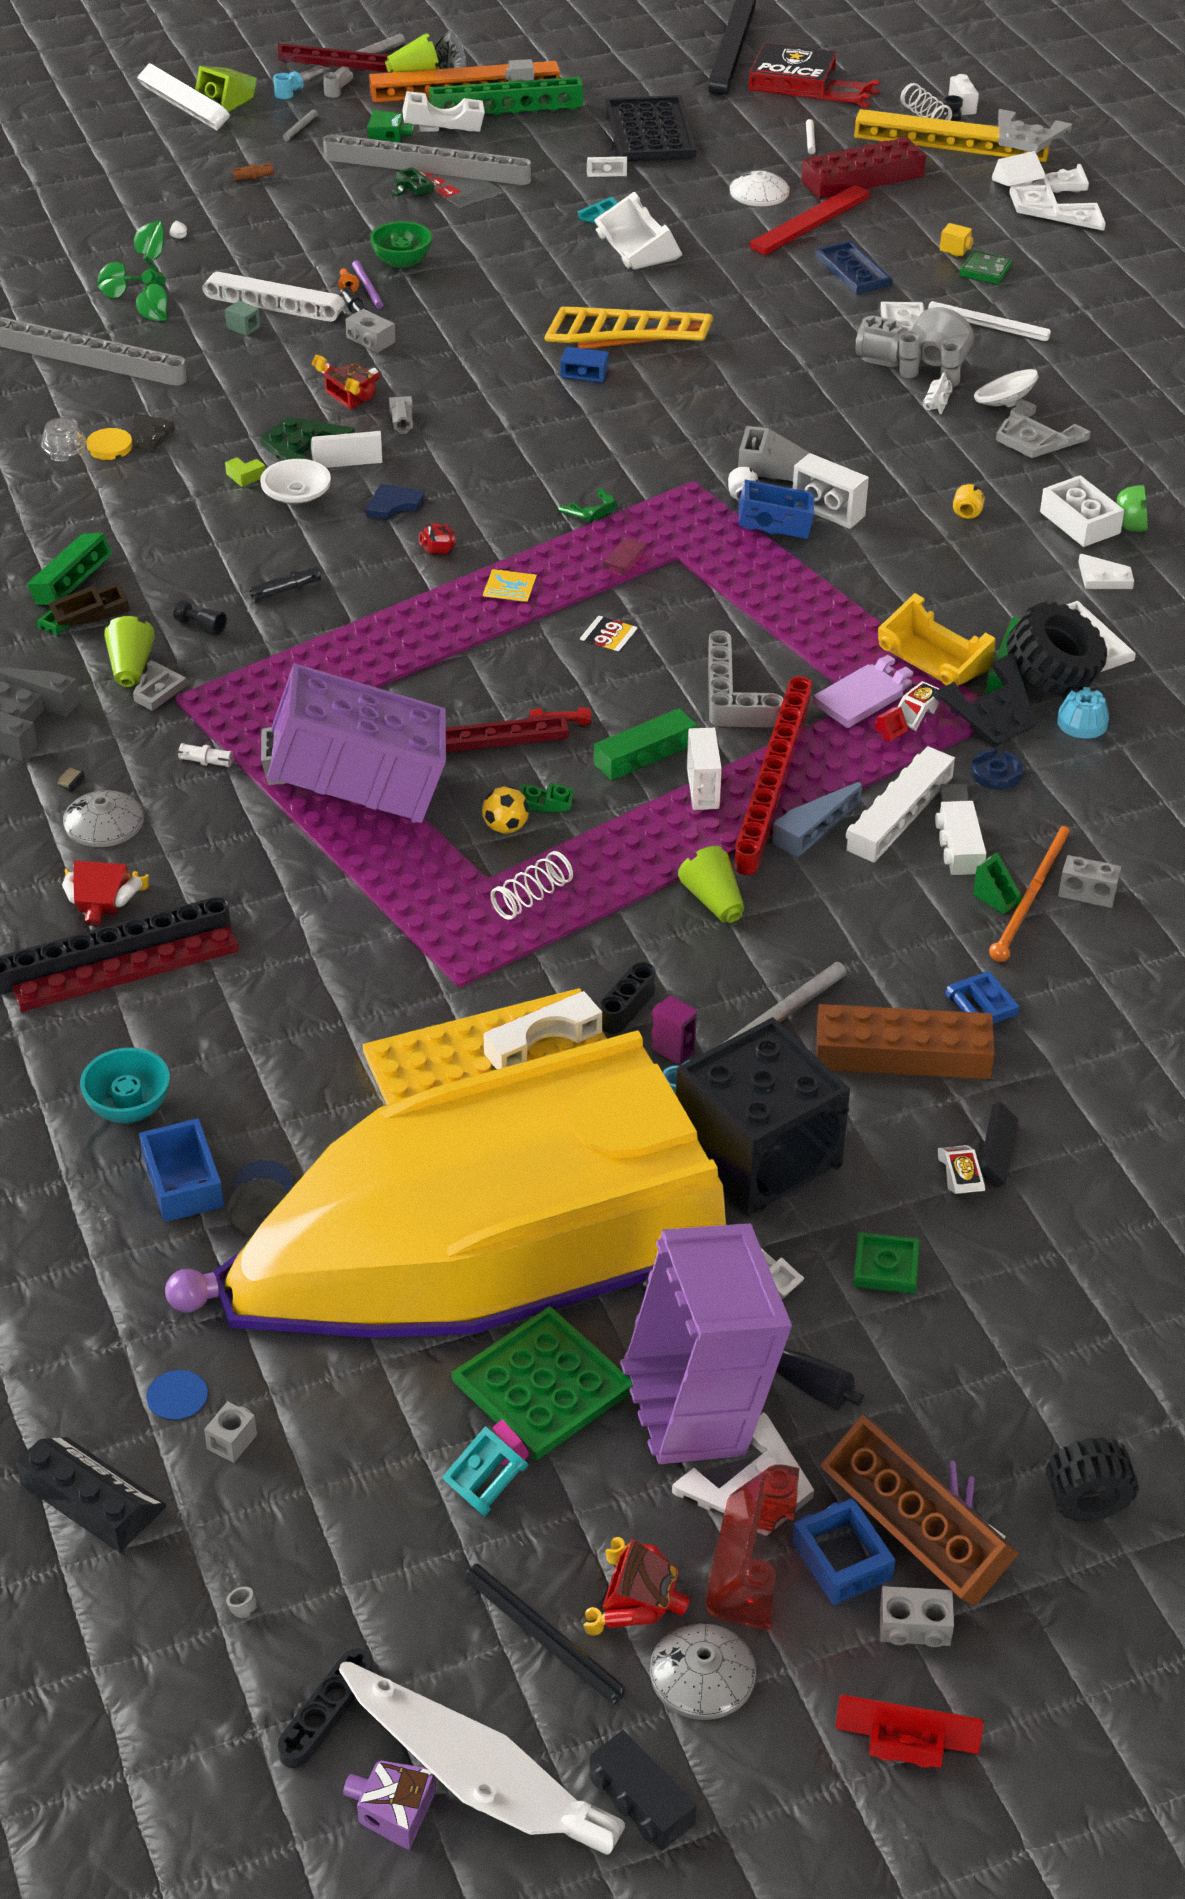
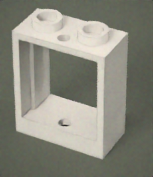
M715 728L689 729L687 773L693 810L719 809L722 768Z

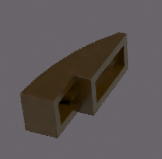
M119 581L98 590L94 585L48 603L58 625L88 623L131 611Z

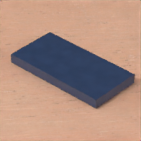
M851 240L815 249V256L855 294L892 285L893 278Z

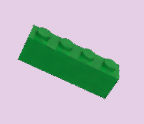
M82 533L27 583L36 605H49L48 603L68 596L113 554L104 533Z
M678 708L595 743L594 765L612 781L688 748L689 729L697 728V724Z

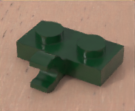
M414 167L396 171V179L393 180V183L399 187L392 190L395 195H403L408 188L416 195H425L427 192L434 191V183Z

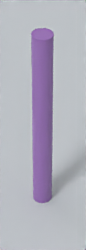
M355 260L352 263L353 268L375 307L381 309L384 305L361 263Z

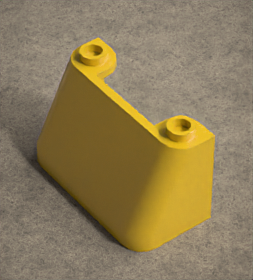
M916 593L878 628V639L882 649L893 653L935 677L946 686L953 682L959 686L986 673L994 662L996 638L984 633L980 638L974 635L968 641L934 621V612L930 610L927 613L922 606L925 598Z

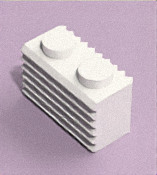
M965 74L952 76L950 78L949 95L960 96L963 99V106L960 108L962 115L976 114L979 93Z

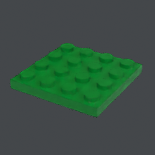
M551 1306L451 1372L452 1381L494 1422L498 1423L503 1419L523 1442L529 1455L535 1461L631 1394L630 1387H633L631 1379L627 1375H624L613 1362Z

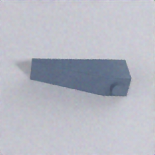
M856 782L789 810L773 823L772 844L798 858L860 805L862 784Z

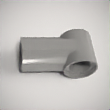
M342 66L336 72H329L323 75L324 95L331 98L341 95V88L353 79V73L348 67Z
M389 397L390 417H392L394 430H397L400 434H407L413 428L412 397Z

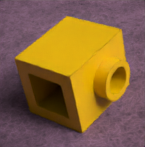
M949 223L941 232L940 251L950 253L953 256H963L973 245L972 229Z

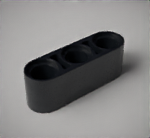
M638 962L632 965L602 999L600 1010L602 1011L603 1031L616 1034L624 1030L655 993L656 969L652 964Z

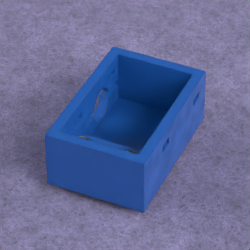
M744 480L739 500V526H743L748 530H764L769 534L780 533L808 539L814 517V497L812 492Z
M199 1118L139 1133L143 1160L164 1222L224 1207L221 1181Z

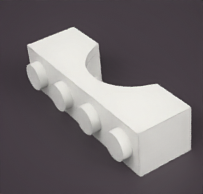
M409 91L406 92L402 110L404 123L460 129L469 132H480L485 113L483 101L464 98L453 108L440 109L429 103L425 93Z
M585 991L485 1032L484 1054L498 1070L526 1062L528 1049L540 1039L563 1037L579 1043L602 1033V1011Z

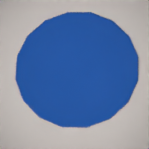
M174 1370L154 1379L148 1387L146 1400L148 1407L155 1415L165 1419L179 1420L192 1416L202 1408L207 1400L208 1389L205 1381L199 1375L190 1371Z

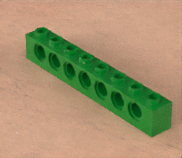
M580 77L430 87L429 103L440 109H449L457 106L464 98L483 101L484 114L494 115L507 112L517 114L521 111L538 112L547 109L551 111L561 108L576 109L577 107H583V84ZM566 93L565 96L559 97L560 94ZM509 97L507 101H503L504 98ZM450 101L453 102V103L450 104V105H446L447 102H450Z

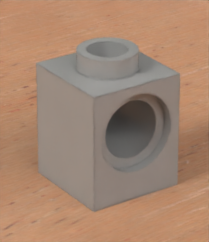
M227 1401L204 1429L207 1450L235 1463L257 1436L255 1415L247 1408L238 1407Z

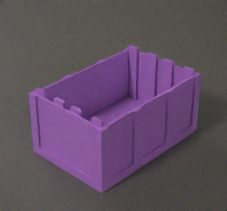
M293 664L272 724L274 738L271 765L267 773V779L274 783L279 780L313 790L315 793L331 795L366 805V807L371 809H379L411 818L413 823H422L446 763L445 708L299 664Z
M751 1223L662 1230L660 1240L656 1241L658 1253L653 1269L650 1270L648 1286L640 1312L635 1320L636 1326L628 1352L625 1353L624 1359L620 1361L624 1375H629L633 1387H630L633 1402L639 1403L641 1410H638L642 1427L647 1426L651 1437L647 1442L652 1456L656 1455L658 1464L746 1456L791 1331V1321Z

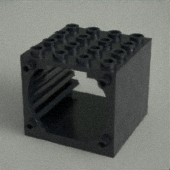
M774 1017L677 1067L676 1096L696 1129L697 1140L709 1160L713 1159L718 1168V1177L723 1185V1192L747 1216L756 1211L759 1213L763 1212L768 1204L832 1168L837 1170L843 1165L850 1087Z

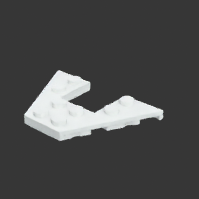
M1077 164V168L1069 171L1061 169L1058 172L1045 174V178L1034 182L1029 181L1010 186L1009 193L1017 213L1105 230V221L1097 203L1057 204L1053 192L1060 193L1061 191L1080 192L1088 190L1089 182L1081 164Z

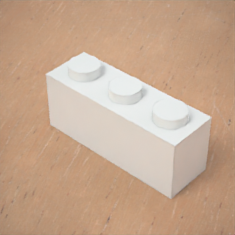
M973 801L941 802L940 813H936L935 823L936 828L941 830L940 845L945 846L944 863L949 864L951 875L976 874L977 866L986 860V850Z

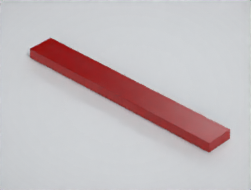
M853 185L750 241V248L763 255H767L870 198V191Z

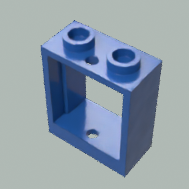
M854 1498L844 1502L833 1503L826 1510L814 1515H805L794 1523L792 1543L833 1606L893 1580L895 1559ZM849 1523L871 1557L835 1572L814 1538Z

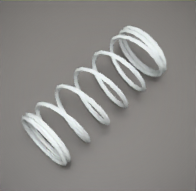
M911 83L903 89L900 97L901 103L913 113H916L917 116L928 118V116L932 115L931 118H934L936 112L942 108L940 115L935 118L938 119L944 108H947L948 116L945 120L947 118L949 121L951 120V108L944 105L942 101H938L936 97L926 92L917 83ZM915 85L919 89L912 93L909 105L905 103V94L911 86ZM919 90L918 98L910 104L913 94ZM925 94L922 103L916 106L917 102L920 100V97ZM932 98L936 100V102H934L933 104H931ZM931 99L928 107L922 111L925 102ZM937 103L934 111L928 115L931 106ZM922 105L921 111L917 112L916 108ZM928 109L926 116H923L922 112Z
M552 851L548 853L546 859H540L536 862L535 866L527 867L524 873L516 874L514 880L509 879L505 881L503 887L498 886L492 889L491 901L495 910L505 919L511 920L515 918L517 914L519 915L522 912L521 903L526 907H532V896L537 900H543V890L551 894L554 892V883L561 887L569 883L573 878L572 866L568 859L560 852ZM551 855L558 856L565 863L569 872L568 880H565L560 868L551 861ZM546 861L547 873L537 867L539 862ZM552 865L557 868V870L560 872L562 878L555 872V870H554V868L552 867ZM535 868L536 879L527 874L529 869ZM537 869L541 870L550 880L552 891H548L543 887L538 878ZM524 875L526 887L516 881L518 876ZM526 876L530 877L537 884L541 891V898H537L532 893L527 884ZM553 877H554L556 880H558L559 882H561L562 884H558V883L553 879ZM513 882L515 894L505 888L507 883ZM515 883L519 884L527 892L531 901L530 905L525 904L521 900ZM496 891L503 893L506 905L513 912L512 916L505 914L497 904L495 898ZM506 897H507L508 900L510 901V903H511V905H512V908H511V906L509 905V903H508ZM513 897L516 899V901H517V903H518V905H519V908H520V911H519V912H517V905H516V902H515V900L513 899Z

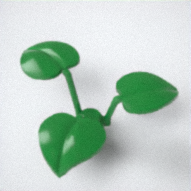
M155 221L142 226L134 238L136 251L144 254L143 259L151 269L144 271L142 277L126 275L124 264L111 262L100 271L97 284L98 288L107 297L119 298L127 290L126 280L142 281L146 287L143 288L144 292L139 294L136 299L138 312L143 317L153 321H167L168 299L167 293L163 288L166 277L162 272L157 271L158 267L154 266L148 259H157L164 248L162 221Z

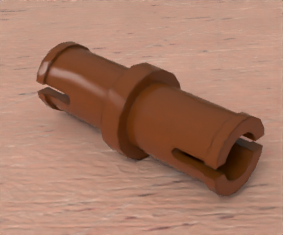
M272 162L233 168L234 180L251 178L257 180L258 177L274 176Z

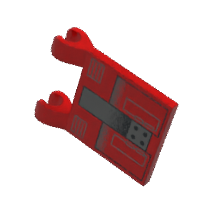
M832 79L824 89L823 99L857 103L861 107L867 108L870 102H865L864 98L869 99V93L876 95L880 92V89L873 87V85L878 86L880 81L873 80L869 83Z

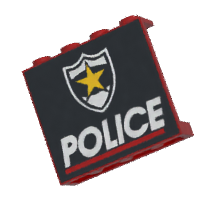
M763 43L749 72V90L823 99L827 75L830 69H836L837 51Z

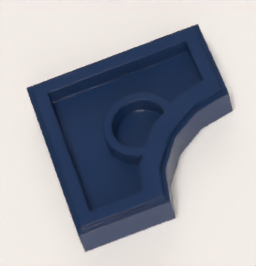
M380 484L366 508V516L388 520L398 512L418 511L425 498V491Z

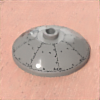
M114 790L94 791L79 797L71 803L63 816L64 829L67 835L75 842L90 847H109L123 843L135 836L144 822V813L140 803L132 796Z
M693 1623L674 1629L660 1640L651 1657L650 1679L658 1698L672 1711L691 1719L712 1720L735 1712L748 1700L755 1685L756 1664L748 1645L734 1632L715 1624ZM699 1656H707L709 1658L703 1660L700 1659Z

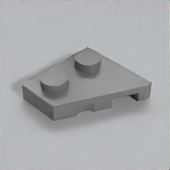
M150 660L147 663L146 673L141 675L140 684L136 686L133 692L134 702L153 711L187 686V678Z

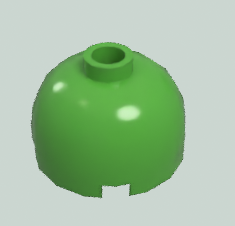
M1144 485L1127 487L1117 496L1116 504L1124 509L1122 522L1124 530L1130 532L1148 530Z

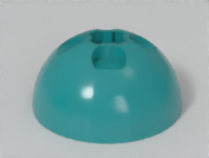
M119 1048L103 1053L92 1060L82 1073L80 1086L86 1103L98 1116L110 1122L130 1124L148 1118L160 1108L169 1090L170 1073L164 1060L151 1051L140 1048Z

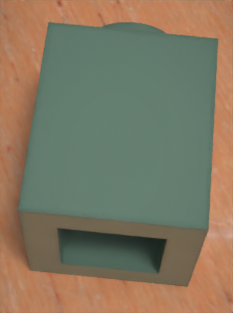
M237 301L225 309L227 329L248 336L260 328L259 308L242 301Z

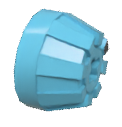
M1083 687L1082 690L1077 688L1071 690L1058 711L1057 724L1060 729L1070 736L1089 739L1104 734L1108 728L1109 711L1102 693L1098 690L1095 692L1090 691V687Z

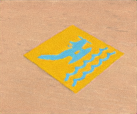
M492 569L482 596L528 602L537 575Z

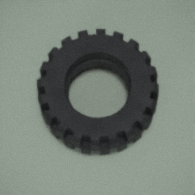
M1053 601L1037 603L1028 608L1009 633L1010 635L1007 638L1008 655L1011 653L1014 655L1021 677L1027 679L1028 684L1032 687L1036 686L1043 693H1051V696L1054 697L1062 695L1063 698H1066L1071 690L1075 688L1082 690L1083 687H1088L1107 662V647H1105L1104 638L1100 637L1099 629L1091 624L1092 621L1088 617H1083L1080 611L1072 610L1066 604L1058 605L1057 602Z

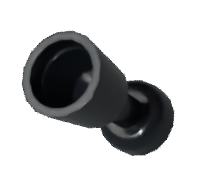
M183 599L179 600L174 607L173 616L177 621L195 620L198 627L216 636L223 633L226 627L227 615L224 612L205 608L199 612L193 610L191 603Z

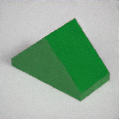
M994 853L977 866L973 890L975 897L1001 913H1007L1020 903L1022 896L998 853Z

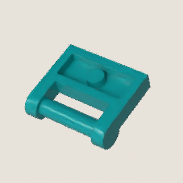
M485 1426L441 1478L485 1517L491 1510L489 1506L519 1471L523 1472L529 1464ZM506 1457L510 1462L484 1493L478 1497L475 1494Z

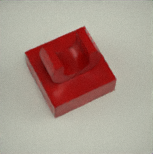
M901 707L891 708L876 717L877 721L874 722L876 731L882 733L884 741H892L909 731Z

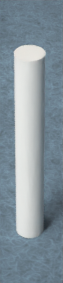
M809 119L806 121L808 153L814 154L816 152L814 122Z

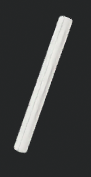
M932 301L928 306V309L934 307L951 309L962 315L970 324L1047 342L1051 334L1050 329Z

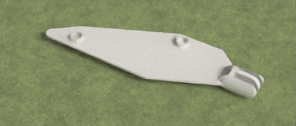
M343 1662L340 1665L339 1671L359 1703L463 1803L527 1834L565 1833L570 1838L606 1855L611 1853L625 1829V1822L589 1803L577 1801L506 1735L354 1663Z

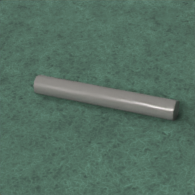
M312 109L283 135V139L289 141L318 115V112Z

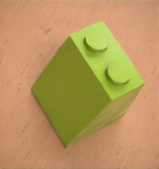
M199 66L195 90L230 112L254 97L257 78L229 68Z

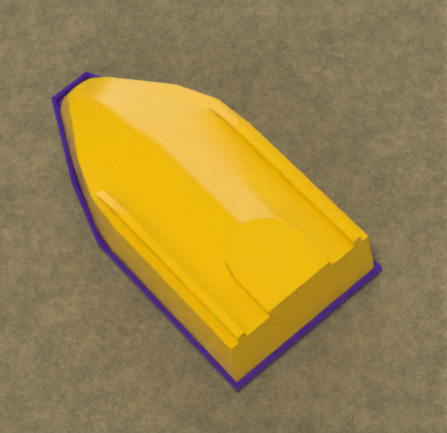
M637 1030L447 1083L378 1108L333 1142L264 1220L243 1249L213 1273L218 1283V1297L230 1328L367 1338L474 1334L539 1314L549 1306L556 1309L644 1282L650 1270L653 1269L658 1253L656 1241L660 1240L662 1230L726 1225L723 1185L718 1177V1168L714 1160L707 1158L697 1140L696 1129L657 1063L653 1064L644 1049L643 1038Z

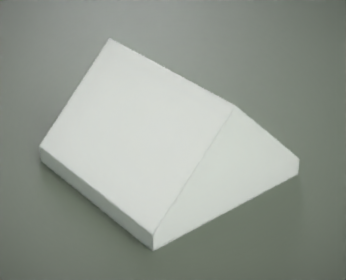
M1035 151L998 159L992 175L993 181L1007 186L1045 178L1044 170Z

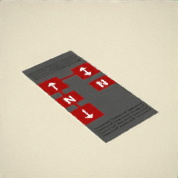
M420 172L434 183V190L459 208L504 192L487 180Z

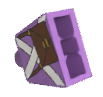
M379 1761L375 1764L369 1779L350 1774L346 1780L343 1795L359 1800L357 1804L358 1821L363 1826L410 1850L437 1790L436 1776L427 1768Z

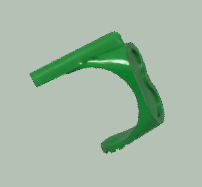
M599 488L597 495L604 504L582 509L572 502L569 504V507L562 505L558 510L559 512L593 523L610 515L615 510L617 502L611 494L609 495L604 489Z

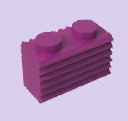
M668 996L662 1003L659 1002L652 1011V1018H654V1027L651 1032V1038H653L652 1050L678 1065H682L695 1053L697 1009H692V1006L683 1004V1001H678V998L674 999L673 996Z

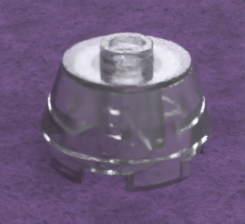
M60 417L46 423L41 439V447L44 453L50 455L52 460L68 461L69 456L77 453L81 456L84 453L86 437L74 419Z

